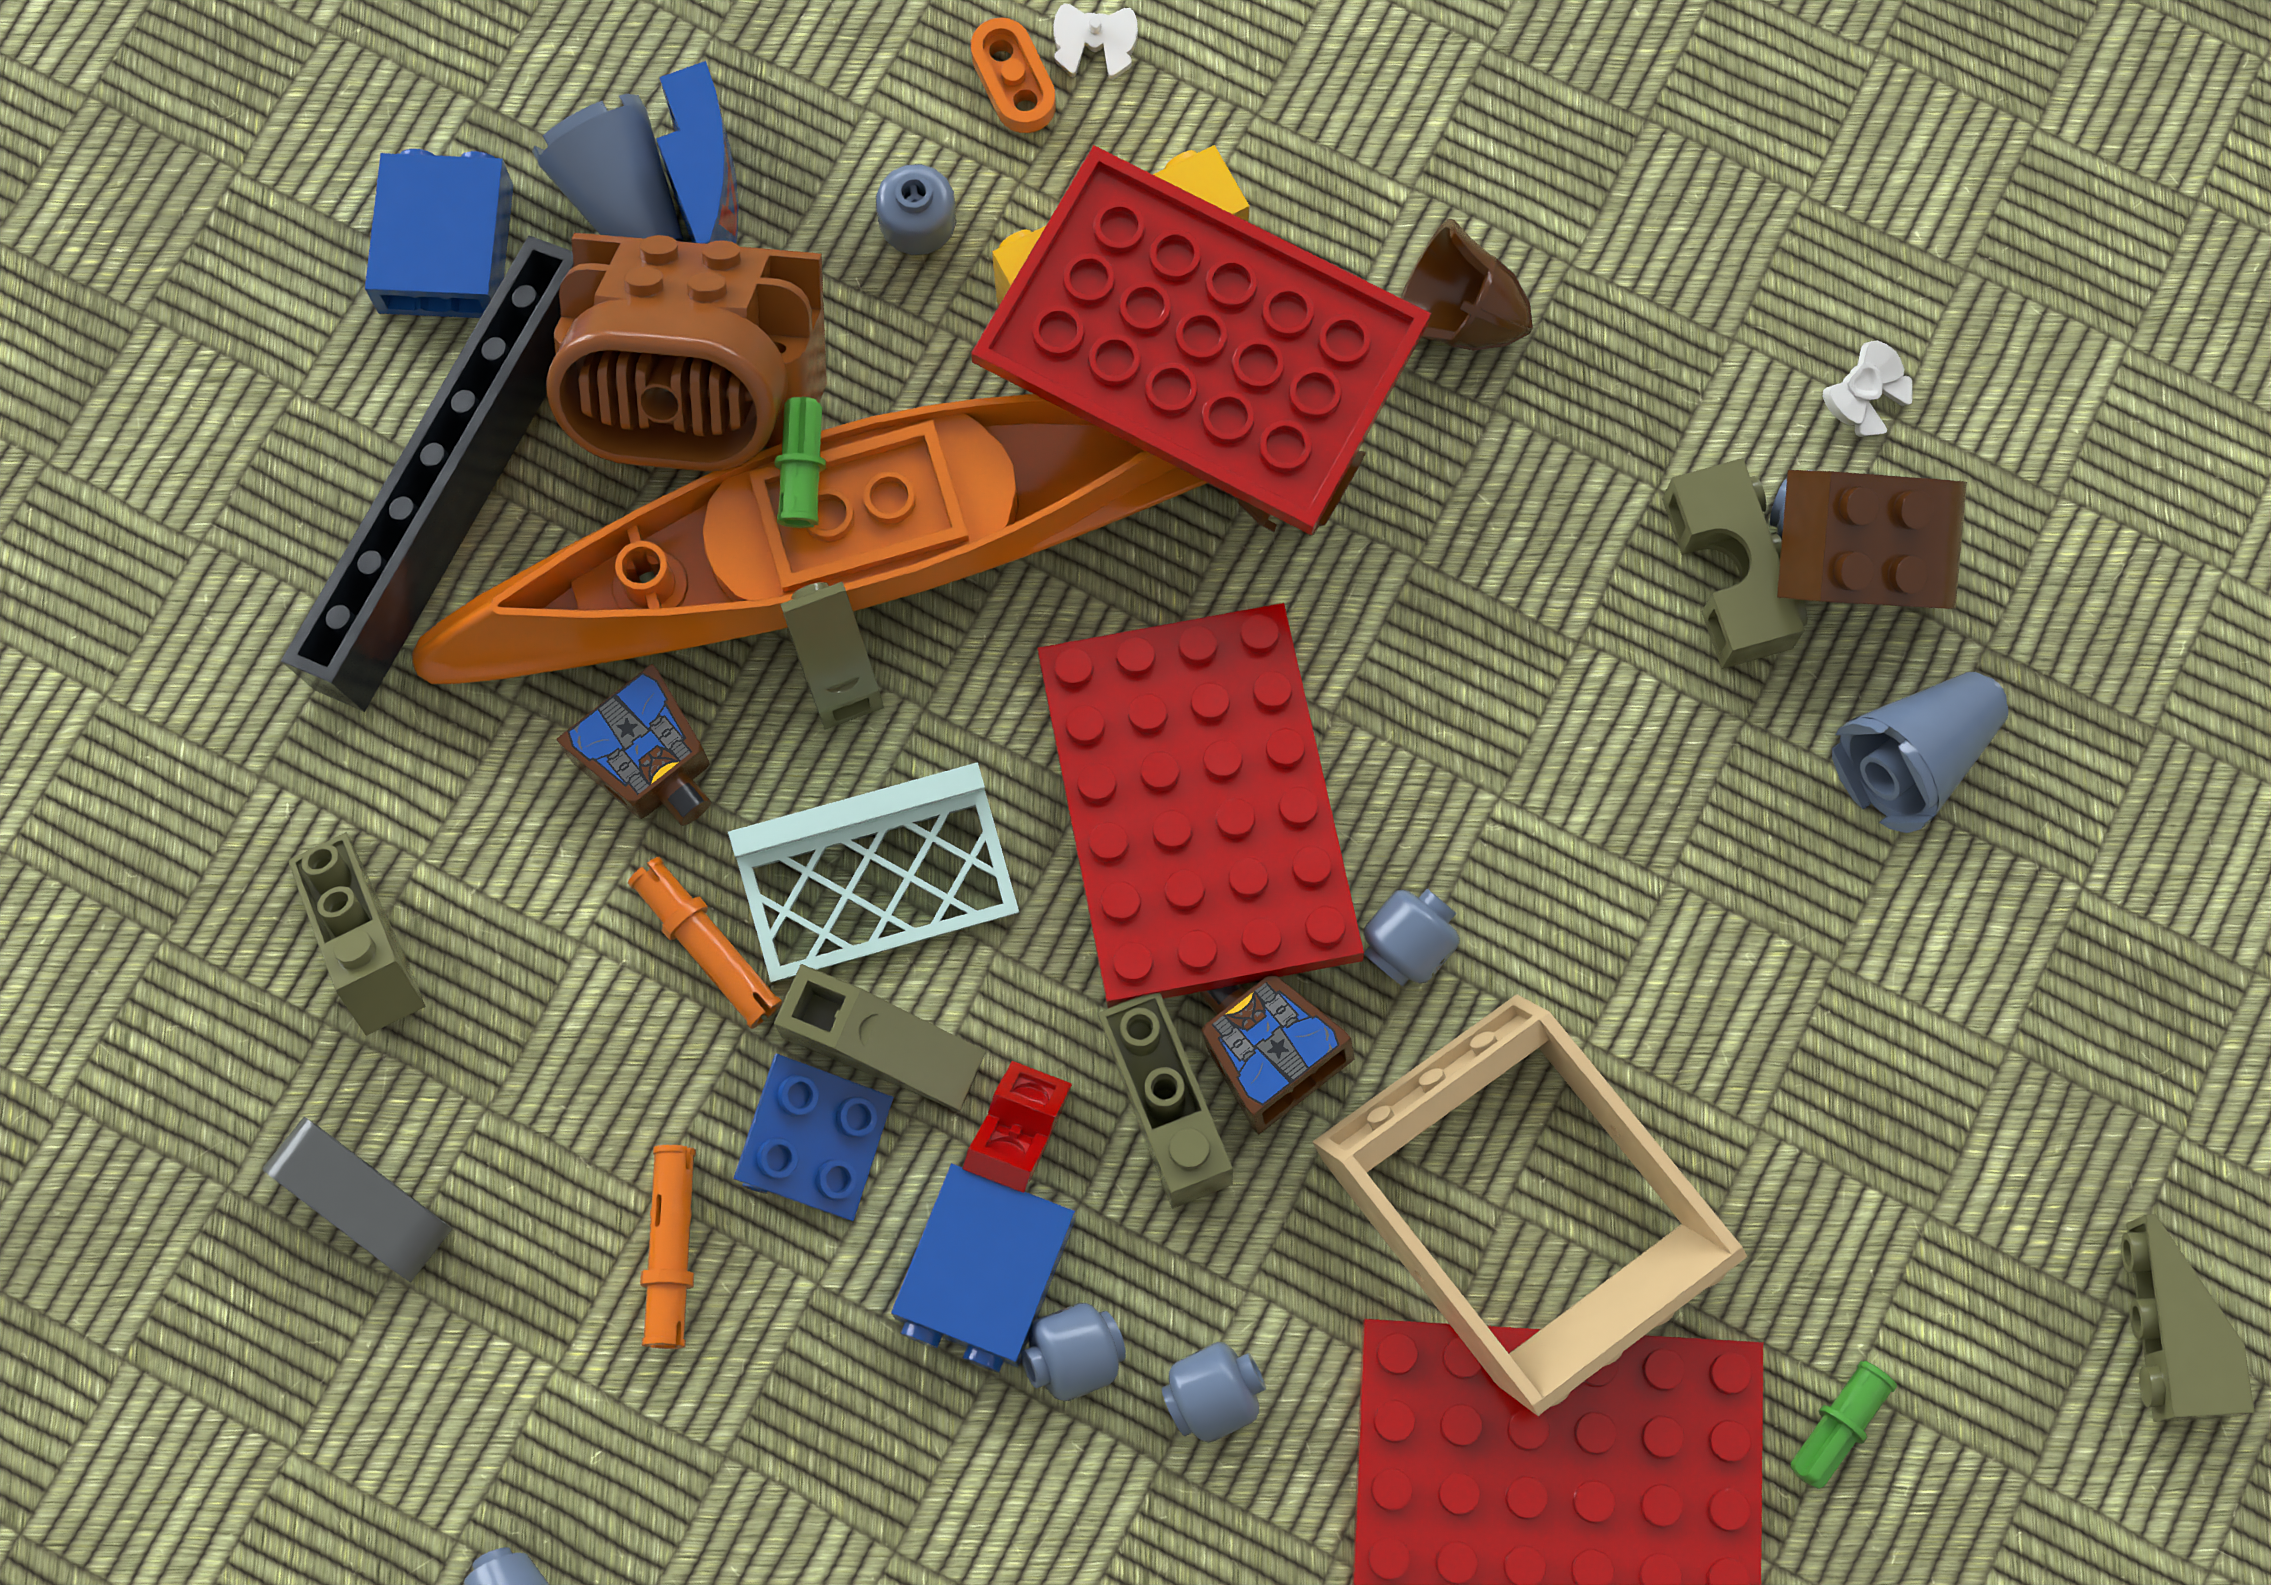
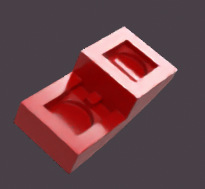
M1012 1061L994 1092L988 1114L968 1149L962 1169L1024 1193L1054 1131L1070 1093L1072 1083Z

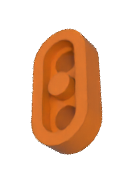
M993 18L982 23L975 30L971 39L972 62L1000 121L1007 128L1019 133H1032L1041 130L1049 124L1054 116L1056 109L1055 89L1028 32L1020 23L1009 18ZM999 51H1006L1012 55L1006 61H996L992 58L993 54ZM1025 100L1036 104L1030 111H1021L1016 108L1019 102Z

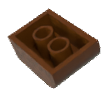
M1788 470L1777 597L1819 602L1956 609L1967 482L1834 471Z

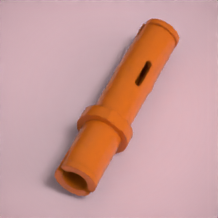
M655 857L647 862L650 869L647 872L643 867L638 869L628 880L629 886L637 891L663 922L661 931L669 940L677 939L743 1016L747 1021V1025L751 1029L763 1023L761 1017L764 1014L767 1018L772 1016L781 1007L783 1001L775 996L707 916L708 906L701 897L692 898L667 869L660 857Z
M658 1145L653 1147L654 1171L650 1210L648 1270L641 1271L640 1285L647 1288L642 1346L658 1349L684 1348L686 1344L684 1332L687 1289L694 1287V1273L688 1271L690 1221L692 1216L693 1165L696 1149L687 1148V1146Z

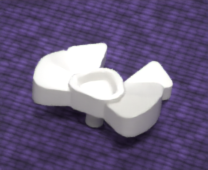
M1066 3L1060 6L1053 24L1054 41L1058 50L1054 58L1055 62L1070 77L1076 76L1085 47L1092 52H1098L1104 48L1110 80H1114L1130 69L1132 66L1130 55H1132L1138 39L1137 19L1131 8H1123L1107 15L1100 13L1084 14L1071 4Z
M1878 340L1863 344L1858 365L1851 370L1843 382L1823 390V399L1827 408L1838 420L1849 426L1855 425L1857 436L1884 434L1887 432V428L1869 401L1878 399L1883 393L1901 406L1911 404L1912 379L1909 376H1903L1904 367L1894 349Z

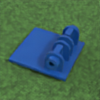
M775 1054L733 1179L742 1182V1186L763 1194L771 1192L849 1221H854L894 1097L780 1054Z

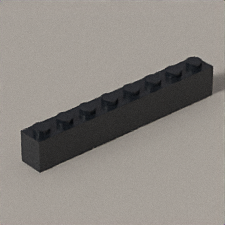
M528 236L284 654L281 662L315 691L363 712L366 711L547 395V375L556 355L554 331L561 318L560 284L568 271L574 267L571 250Z

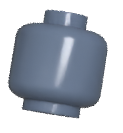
M922 164L904 165L891 171L881 182L876 194V212L879 228L885 240L896 250L909 255H927L941 249L952 237L957 224L954 191L947 178L935 168Z
M1426 889L1419 898L1408 890H1397L1366 924L1363 935L1370 946L1364 954L1401 986H1404L1409 979L1419 984L1426 983L1441 968L1460 943L1458 932L1449 924L1457 913L1429 889Z
M1087 1303L1074 1304L1034 1321L1029 1332L1030 1348L1021 1352L1022 1363L1031 1384L1036 1389L1045 1386L1054 1398L1061 1401H1071L1110 1385L1118 1374L1119 1362L1124 1361L1126 1358V1350L1121 1332L1111 1314L1107 1311L1099 1313L1092 1305Z
M1216 1342L1175 1362L1169 1371V1384L1162 1387V1394L1167 1408L1182 1435L1187 1436L1193 1433L1201 1441L1210 1443L1253 1423L1257 1419L1259 1402L1256 1394L1266 1390V1384L1250 1353L1238 1357L1235 1351L1226 1343Z

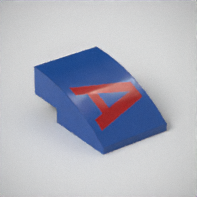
M704 61L659 77L675 132L656 138L673 195L692 243L708 244L720 240L736 243L739 211L736 173L716 90L707 63Z

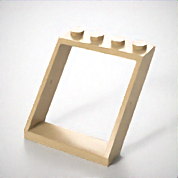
M1518 994L1312 1141L1328 1169L1493 1381L1537 1416L1549 1407L1565 1400L1574 1388L1602 1367L1615 1362L1624 1350L1653 1328L1669 1321L1678 1309L1706 1288L1719 1283L1728 1271L1747 1258L1742 1245L1554 1016L1546 1009ZM1539 1048L1672 1211L1681 1225L1508 1354L1367 1172Z

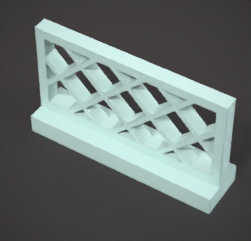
M978 762L728 832L771 983L794 977L800 964L819 970L1019 913ZM976 806L983 832L970 854L937 837L950 813ZM939 817L931 832L915 824ZM905 827L926 839L908 872L875 854L889 830ZM877 834L869 849L853 842L854 840ZM985 842L993 867L977 859ZM933 843L966 861L948 894L915 876ZM843 844L864 856L846 889L814 872L826 848ZM814 852L806 867L791 859ZM781 861L802 873L785 905L781 906L760 894L754 868ZM871 861L904 878L886 911L853 894ZM972 865L996 878L1002 904L977 911L954 898ZM809 878L842 896L823 929L791 911ZM910 883L943 900L931 924L914 928L893 916ZM849 900L881 917L868 942L851 945L830 933ZM764 905L779 912L771 929ZM950 905L966 913L942 920ZM787 917L819 935L806 959L780 966L774 939ZM888 922L904 930L903 932L880 938ZM826 939L843 948L818 955Z

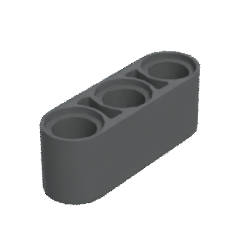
M305 1116L262 1168L275 1181L410 1283L453 1230L435 1214Z

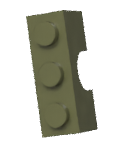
M1744 458L1672 477L1662 500L1681 555L1704 549L1717 550L1730 557L1739 570L1740 583L1730 588L1712 592L1702 610V615L1721 669L1792 650L1805 631L1804 626L1807 625L1808 621L1807 610L1804 600L1777 597L1782 540L1776 532L1770 534L1763 514L1767 506L1766 496L1757 476L1750 477Z

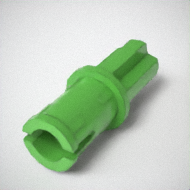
M792 397L787 399L784 404L782 455L775 458V467L780 469L777 523L786 527L811 528L819 524L820 472L826 469V460L820 457L822 406L814 398Z
M1867 1361L1859 1362L1856 1371L1832 1405H1823L1820 1408L1819 1414L1822 1419L1791 1461L1790 1467L1797 1477L1817 1489L1824 1487L1856 1442L1863 1444L1868 1437L1864 1430L1890 1393L1894 1392L1897 1388V1384L1889 1375Z

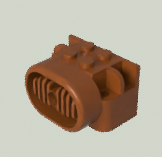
M585 233L573 234L571 242L574 267L568 271L560 284L561 318L554 331L556 355L550 365L546 384L548 402L556 421L562 430L581 448L597 457L621 464L696 471H722L748 462L764 446L774 447L782 444L784 404L787 399L792 397H809L816 399L820 403L827 384L822 253L739 247L734 242L724 240L713 241L708 244L680 242L664 235H655L644 239Z

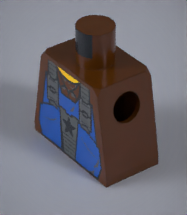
M653 664L644 669L556 739L566 756L575 766L640 819L647 817L663 804L681 826H686L699 818L711 804L710 799L693 780L707 769L710 762L669 688Z
M1276 975L1266 976L1248 991L1240 984L1200 992V996L1217 1014L1201 1030L1206 1048L1250 1125L1258 1135L1355 1060L1351 1037Z

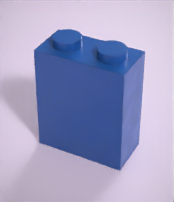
M406 149L400 154L380 153L365 290L378 314L464 318L482 317L503 281L514 185L503 158H495L490 154L477 151L465 152L461 157L436 156L422 149Z
M951 1163L891 1314L895 1320L904 1323L900 1334L914 1341L938 1348L941 1338L966 1347L962 1358L975 1365L1000 1373L1003 1362L1018 1368L1022 1359L1021 1352L1025 1350L1029 1341L1031 1326L1038 1318L1076 1221L1075 1211L1030 1193H1022L965 1171L962 1169L963 1167Z

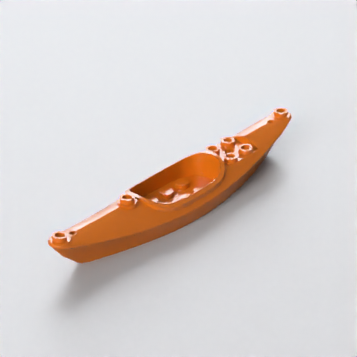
M1035 394L956 401L871 416L821 431L820 457L826 460V469L821 471L819 476L818 525H814L811 528H793L777 523L780 469L775 467V458L782 455V444L759 452L755 457L740 466L722 471H713L579 539L483 592L442 619L419 638L412 652V664L417 675L431 684H460L507 679L619 661L788 628L780 604L792 600L791 596L797 590L807 585L825 582L831 586L843 582L854 612L927 591L1026 557L1133 515L1207 484V482ZM647 572L654 573V579L646 583L641 582L639 578L641 575Z

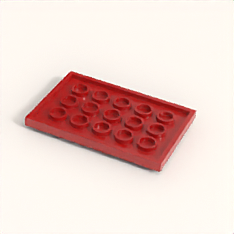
M1093 145L972 350L971 357L972 363L1312 536L1430 322L1431 313Z
M1284 603L1037 648L1107 1008L1139 996L1159 992L1162 998L1165 999L1261 981L1269 975L1282 977L1363 961V945Z
M1364 1319L1362 1330L1352 1585H1761L1764 1342L1644 1335L1624 1350L1615 1362L1602 1367L1574 1388L1565 1400L1549 1407L1537 1416L1493 1381L1450 1324ZM1487 1326L1508 1354L1541 1330Z

